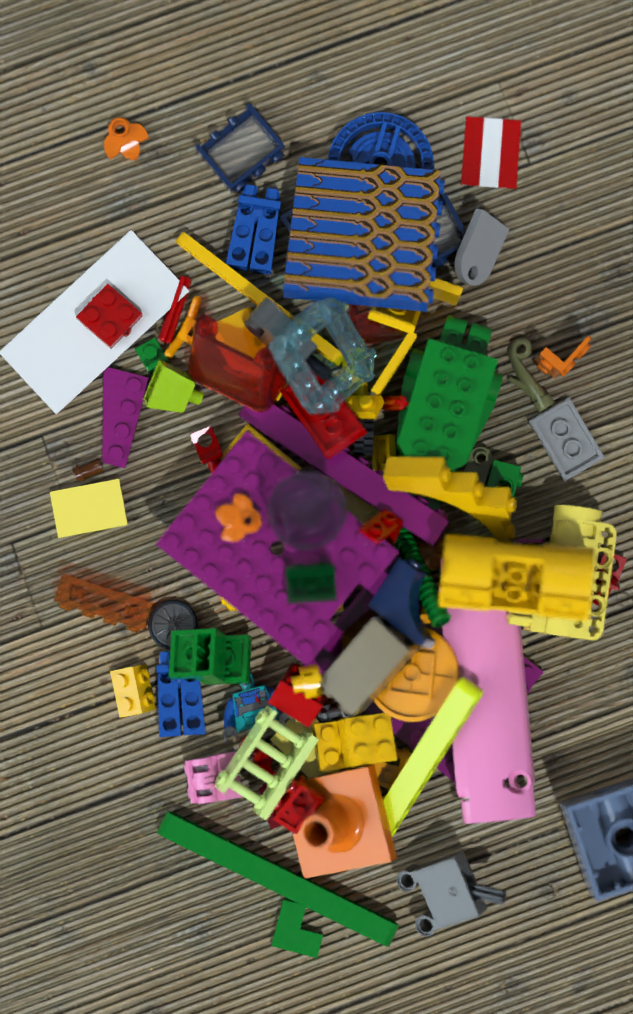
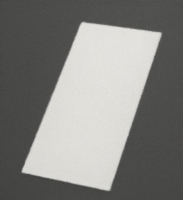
M130 230L0 351V354L52 411L58 414L171 309L179 280ZM107 284L113 287L143 315L131 328V333L127 337L123 336L112 349L108 348L76 319V316L86 307L87 303ZM183 286L179 300L189 292L185 286Z

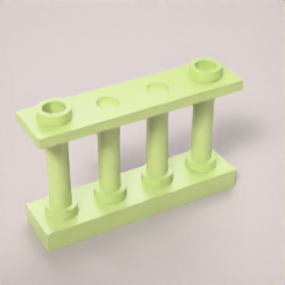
M266 706L265 709H262L257 714L256 723L226 769L218 774L216 778L217 783L215 784V787L224 794L229 787L254 803L253 811L265 820L268 819L319 740L305 730L302 734L298 735L288 727H285L274 719L277 712L269 706ZM268 727L293 742L294 747L289 754H283L260 739ZM255 747L280 762L281 767L276 774L271 775L247 759ZM242 767L267 783L268 787L263 794L258 795L234 780Z

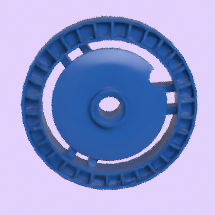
M386 112L365 114L346 124L333 140L328 155V160L340 161L344 149L355 136L370 129L381 128L380 132L366 134L353 144L348 152L353 158L351 162L376 164L382 161L387 166L415 168L414 154L409 145L399 137V133H401L416 147L421 160V169L434 170L432 149L424 133L410 120L400 115ZM386 128L395 130L394 134L386 132Z

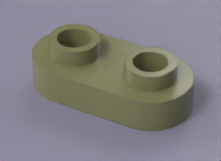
M485 447L475 448L471 451L463 472L477 473L479 481L484 486L493 461L492 453ZM479 454L484 455L485 462H478L477 456Z

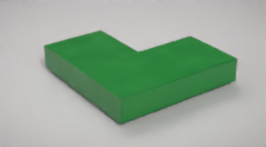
M283 899L271 946L317 958L323 934L301 928L306 907L294 901Z

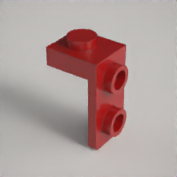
M383 509L362 525L359 532L376 544L385 540L388 544L393 545L404 521L394 513Z

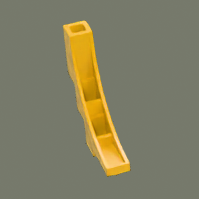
M387 457L383 478L389 491L416 493L454 505L484 524L494 535L498 543L510 544L511 539L515 538L516 529L515 525L511 523V514L516 510V498L512 497L510 488L483 487V483L479 481L477 473L450 472V468H447L444 458Z

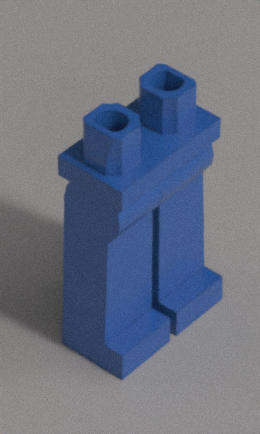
M246 184L242 195H239V206L226 264L234 270L248 272L255 225H257L250 271L272 276L277 225L281 211L279 190L267 188L265 199L257 198L258 187Z
M170 651L160 652L159 665H156L158 673L159 737L183 735L179 696L180 688L184 735L206 734L201 682L195 678H169Z

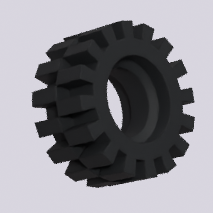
M358 419L367 433L353 443V454L373 455L374 419Z

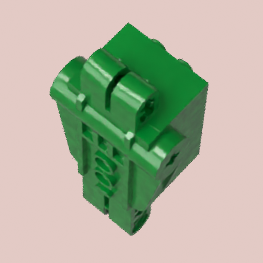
M447 315L439 341L428 339L424 350L414 347L412 349L401 389V396L406 397V402H409V405L404 407L403 410H399L395 446L400 457L444 458L447 468H450V472H454L467 464L469 455L494 409L503 374L495 372L498 359L485 356L493 328L472 322L466 343L461 344L468 321ZM407 493L413 498H415L416 493ZM420 495L421 498L429 503L427 505L428 508L434 512L436 509H439L441 500Z

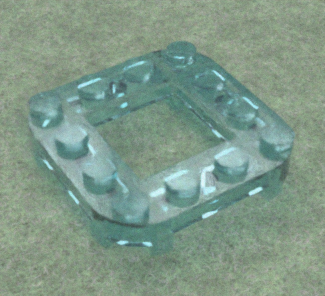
M334 298L321 299L310 304L280 329L274 340L270 343V350L278 367L302 406L312 415L339 410V405L362 384L371 382L375 377V374H373L374 358L377 357L375 350L366 347L346 313L350 309L349 305ZM323 327H326L347 364L320 386L300 351L303 349V344Z

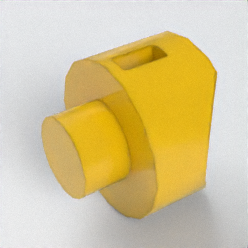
M311 664L299 667L300 676L291 677L294 693L304 691L306 699L323 694L318 665Z

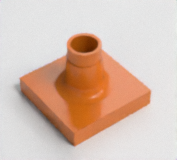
M374 764L305 778L307 785L324 795V801L313 815L303 822L300 831L297 834L293 833L304 879L387 863L397 858Z

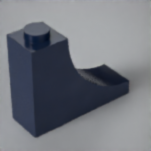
M399 558L368 606L422 648L431 649L436 640L424 627L418 606L420 588L427 573L420 569L422 565L412 558H409V560Z

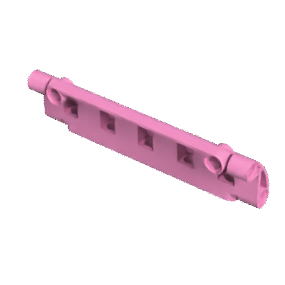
M443 558L440 559L441 579L443 569ZM448 608L451 620L442 626L443 637L451 645L457 656L460 679L464 676L484 690L479 702L453 741L457 794L461 798H469V800L461 801L463 823L495 822L535 817L533 788L535 775L521 626L507 624L508 619H506V615L509 611L489 609L487 612ZM519 774L527 778L526 787H522L517 783ZM509 778L510 787L505 786V779Z

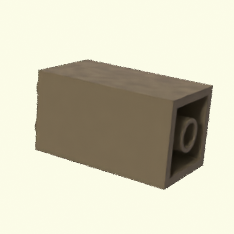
M382 616L373 617L321 677V690L328 697H334L339 702V708L346 714L355 715L363 712L420 649V646Z

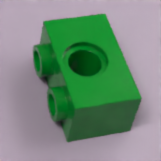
M493 460L485 487H497L498 482H506L509 485L512 497L516 498L517 504L518 496L514 494L516 487H521L524 473H520V466Z

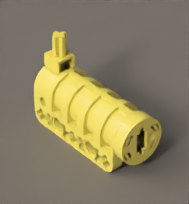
M555 505L552 533L550 534L549 544L594 548L591 603L592 599L598 600L599 609L596 612H592L590 605L588 621L538 617L537 614L509 611L506 615V619H508L507 624L524 626L525 631L571 638L597 640L601 637L604 629L617 537L616 530L612 525L601 523L602 511L577 506ZM602 531L608 533V538L602 536ZM601 544L607 545V548H605V547H600V546H601ZM600 551L606 555V561L602 565L597 563ZM597 569H604V572H599ZM596 579L602 580L601 585L595 584ZM594 592H600L601 594L600 596L594 595ZM597 616V620L590 619V617ZM589 626L594 627V628H595V632H591V633H590V632L588 631V630H589Z

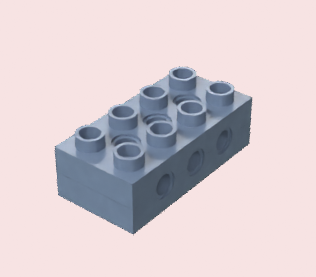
M633 778L560 801L559 804L588 893L596 901H600L633 890ZM622 827H628L630 830L628 840L622 844H617L614 841L615 832Z

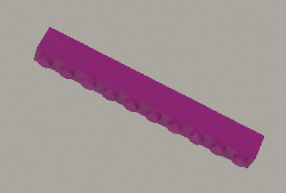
M253 392L238 414L242 420L381 512L383 509L394 513L404 521L402 527L432 547H436L451 525L447 520L449 517L447 514L439 509H436L434 512L427 507L429 503L418 495L413 498L407 494L408 492L389 491L383 478L384 472L379 469L374 472L368 468L370 464L359 456L357 459L350 456V450L347 448L327 460L300 419L296 420L291 416L293 414L292 411L283 405L278 408L272 404L274 400L263 392L261 395Z

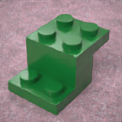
M216 628L172 631L169 678H195L204 685L250 683L252 637L250 635L226 636Z

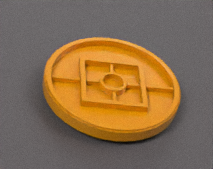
M425 627L427 632L436 640L431 649L420 647L374 700L375 704L383 712L398 720L417 722L436 716L460 680L459 663L453 648L443 636Z

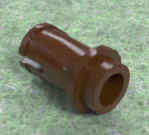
M98 458L80 466L76 464V467L72 469L77 482L81 480L84 482V479L104 472Z

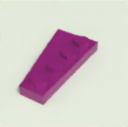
M109 367L103 371L102 463L126 469L144 402L143 398L149 383L148 377Z

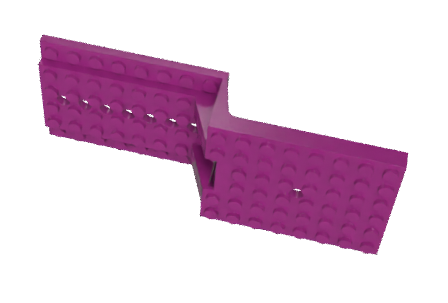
M248 431L245 432L156 543L159 548L306 666L311 664L318 665L321 676L327 672L343 653L341 634L368 610L372 609L368 606L400 558L397 555L398 551L385 540L376 544L361 534L359 529L364 524ZM235 494H243L251 499L253 509L260 513L262 525L258 531L247 533L240 541H226L221 538L226 526L217 519L215 511L222 505H233ZM251 516L247 517L246 519L247 525H250L252 523ZM280 541L283 543L284 552L281 555L271 553L270 546L273 542ZM319 562L335 564L337 601L288 604L287 566H292L293 564L316 565ZM357 584L363 585L364 587L337 621L332 624L330 618ZM418 600L419 613H420V610H421V609H425V608H423L422 602H421L420 600ZM431 623L423 624L424 627L430 628L443 636L442 626L433 627ZM524 657L528 694L531 687L543 674V671ZM374 701L365 710L370 715L385 713ZM436 716L417 722L402 721L391 717L393 734L415 750ZM452 743L437 769L456 783Z

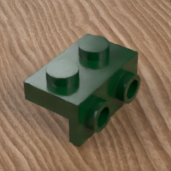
M319 562L316 565L293 564L286 567L288 604L337 601L335 564Z

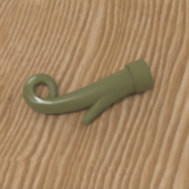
M518 338L512 342L509 348V358L519 380L509 377L508 381L524 391L534 402L538 412L542 413L553 406L555 402L550 394L543 390L520 360L531 355L533 346L528 339ZM520 345H525L526 351L524 353H517Z

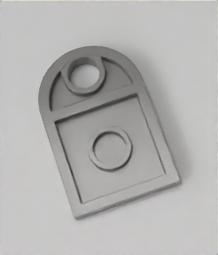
M475 209L455 257V272L458 279L465 284L474 286L482 284L489 277L509 232L508 227L482 209Z

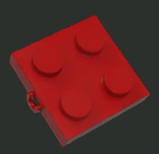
M107 284L87 303L86 307L76 316V319L108 348L112 349L123 336L127 337L131 333V328L143 315L113 287Z

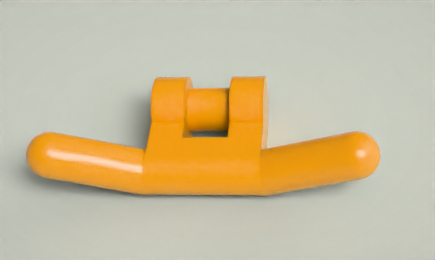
M196 295L193 297L187 317L177 336L164 353L167 358H172L183 342L201 350L204 344L202 341L211 330L208 326L196 321L202 302L200 296ZM191 328L197 330L194 337L188 335Z

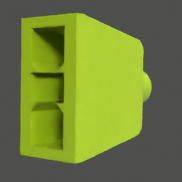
M159 359L143 400L148 408L182 413L185 411L188 402L200 405L203 399V392L194 389L196 382L191 375Z

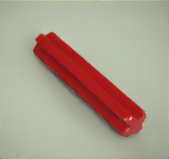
M185 276L178 277L179 284L171 309L167 311L159 335L161 342L169 344L173 340L188 293L180 300L179 297L183 286L189 290L192 282L190 278Z
M405 396L382 397L384 405L380 411L403 410L404 407H408L409 402H406Z

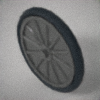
M168 600L157 605L151 612L148 629L151 638L156 644L165 649H170L172 631L198 629V621L195 612L189 605L179 600Z

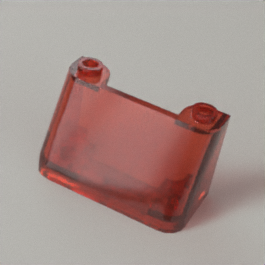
M202 313L196 321L193 331L188 363L190 377L195 382L253 411L265 412L269 410L289 379L285 353L273 347H264L253 358L215 339L218 333V324L215 319Z

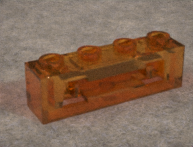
M62 574L54 601L59 603V608L72 611L74 607L82 610L81 615L94 619L95 615L104 617L103 622L114 626L117 625V622L126 624L125 629L135 633H139L140 629L146 630L155 604L66 574ZM74 585L87 588L86 592L124 604L127 601L139 605L137 609L126 605L124 614L134 616L133 620L122 617V613L92 603L73 601L72 596L83 599L85 591L74 588Z

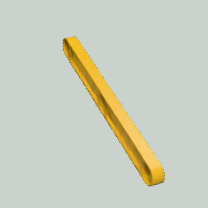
M182 232L175 242L257 306L265 298L272 300L318 346L315 350L331 363L339 366L345 359V355L189 235Z

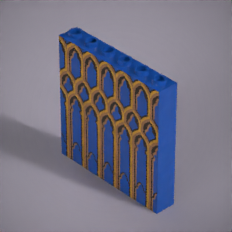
M299 157L283 287L284 298L427 312L428 303H433L434 289H429L430 281L435 282L436 267H431L432 259L437 260L438 245H434V237L439 238L441 224L436 223V216H441L443 204L442 201H438V196L444 193L445 180H440L441 171Z

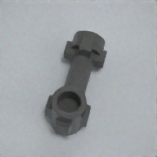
M330 704L322 706L318 712L319 720L321 722L326 721V723L334 722V717H358V714H346L339 707L331 708Z

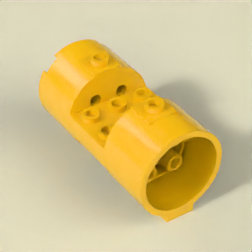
M446 534L439 607L487 612L489 609L537 614L538 617L588 621L593 583L594 548L544 543L543 547L497 543L495 538Z

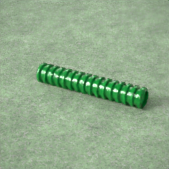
M402 527L394 546L397 548L400 558L406 560L412 558L422 565L420 569L427 574L420 588L419 600L422 602L423 608H425V613L428 615L431 625L433 627L444 626L451 620V615L448 613V608L439 607L440 591L437 589V585L431 576V572L428 570V566L425 564V560L413 535Z

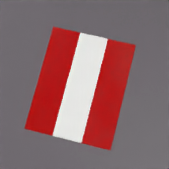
M466 116L461 185L516 189L521 120Z

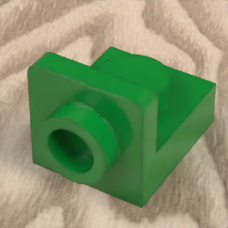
M156 338L135 349L149 374L155 371L159 359L170 363Z

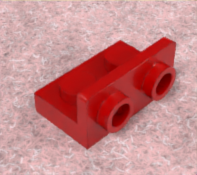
M300 775L297 780H292L286 790V794L281 797L274 808L273 820L294 834H297L303 822L313 815L322 804L324 795L307 785L305 777Z

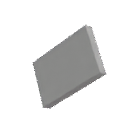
M570 398L528 421L564 482L605 458Z

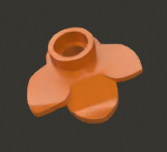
M123 117L114 118L108 126L109 135L104 140V150L109 159H113L121 153L125 158L136 161L140 155L139 142L149 138L147 131L142 125L130 124ZM123 126L125 128L124 132L117 133V127Z
M235 494L233 505H222L215 511L217 519L226 526L221 536L226 541H240L247 533L258 531L262 525L260 513L253 509L251 499L243 494ZM251 516L252 523L250 525H247L246 519L247 517Z

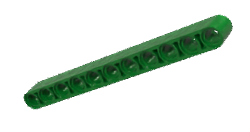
M171 811L166 812L157 830V833L162 837L386 947L390 946L400 926L397 922L308 878L304 879L302 875Z

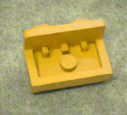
M146 664L110 671L120 718L155 710V698L152 694L150 674Z

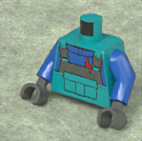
M251 673L250 683H241L242 691L233 693V697L227 701L223 715L225 729L223 737L225 743H227V737L234 735L235 742H237V733L251 729L256 723L257 714L262 709H265L266 706L277 712L274 719L280 720L285 727L286 719L291 718L294 723H296V720L268 703L275 689L273 687H266L265 684L255 686Z

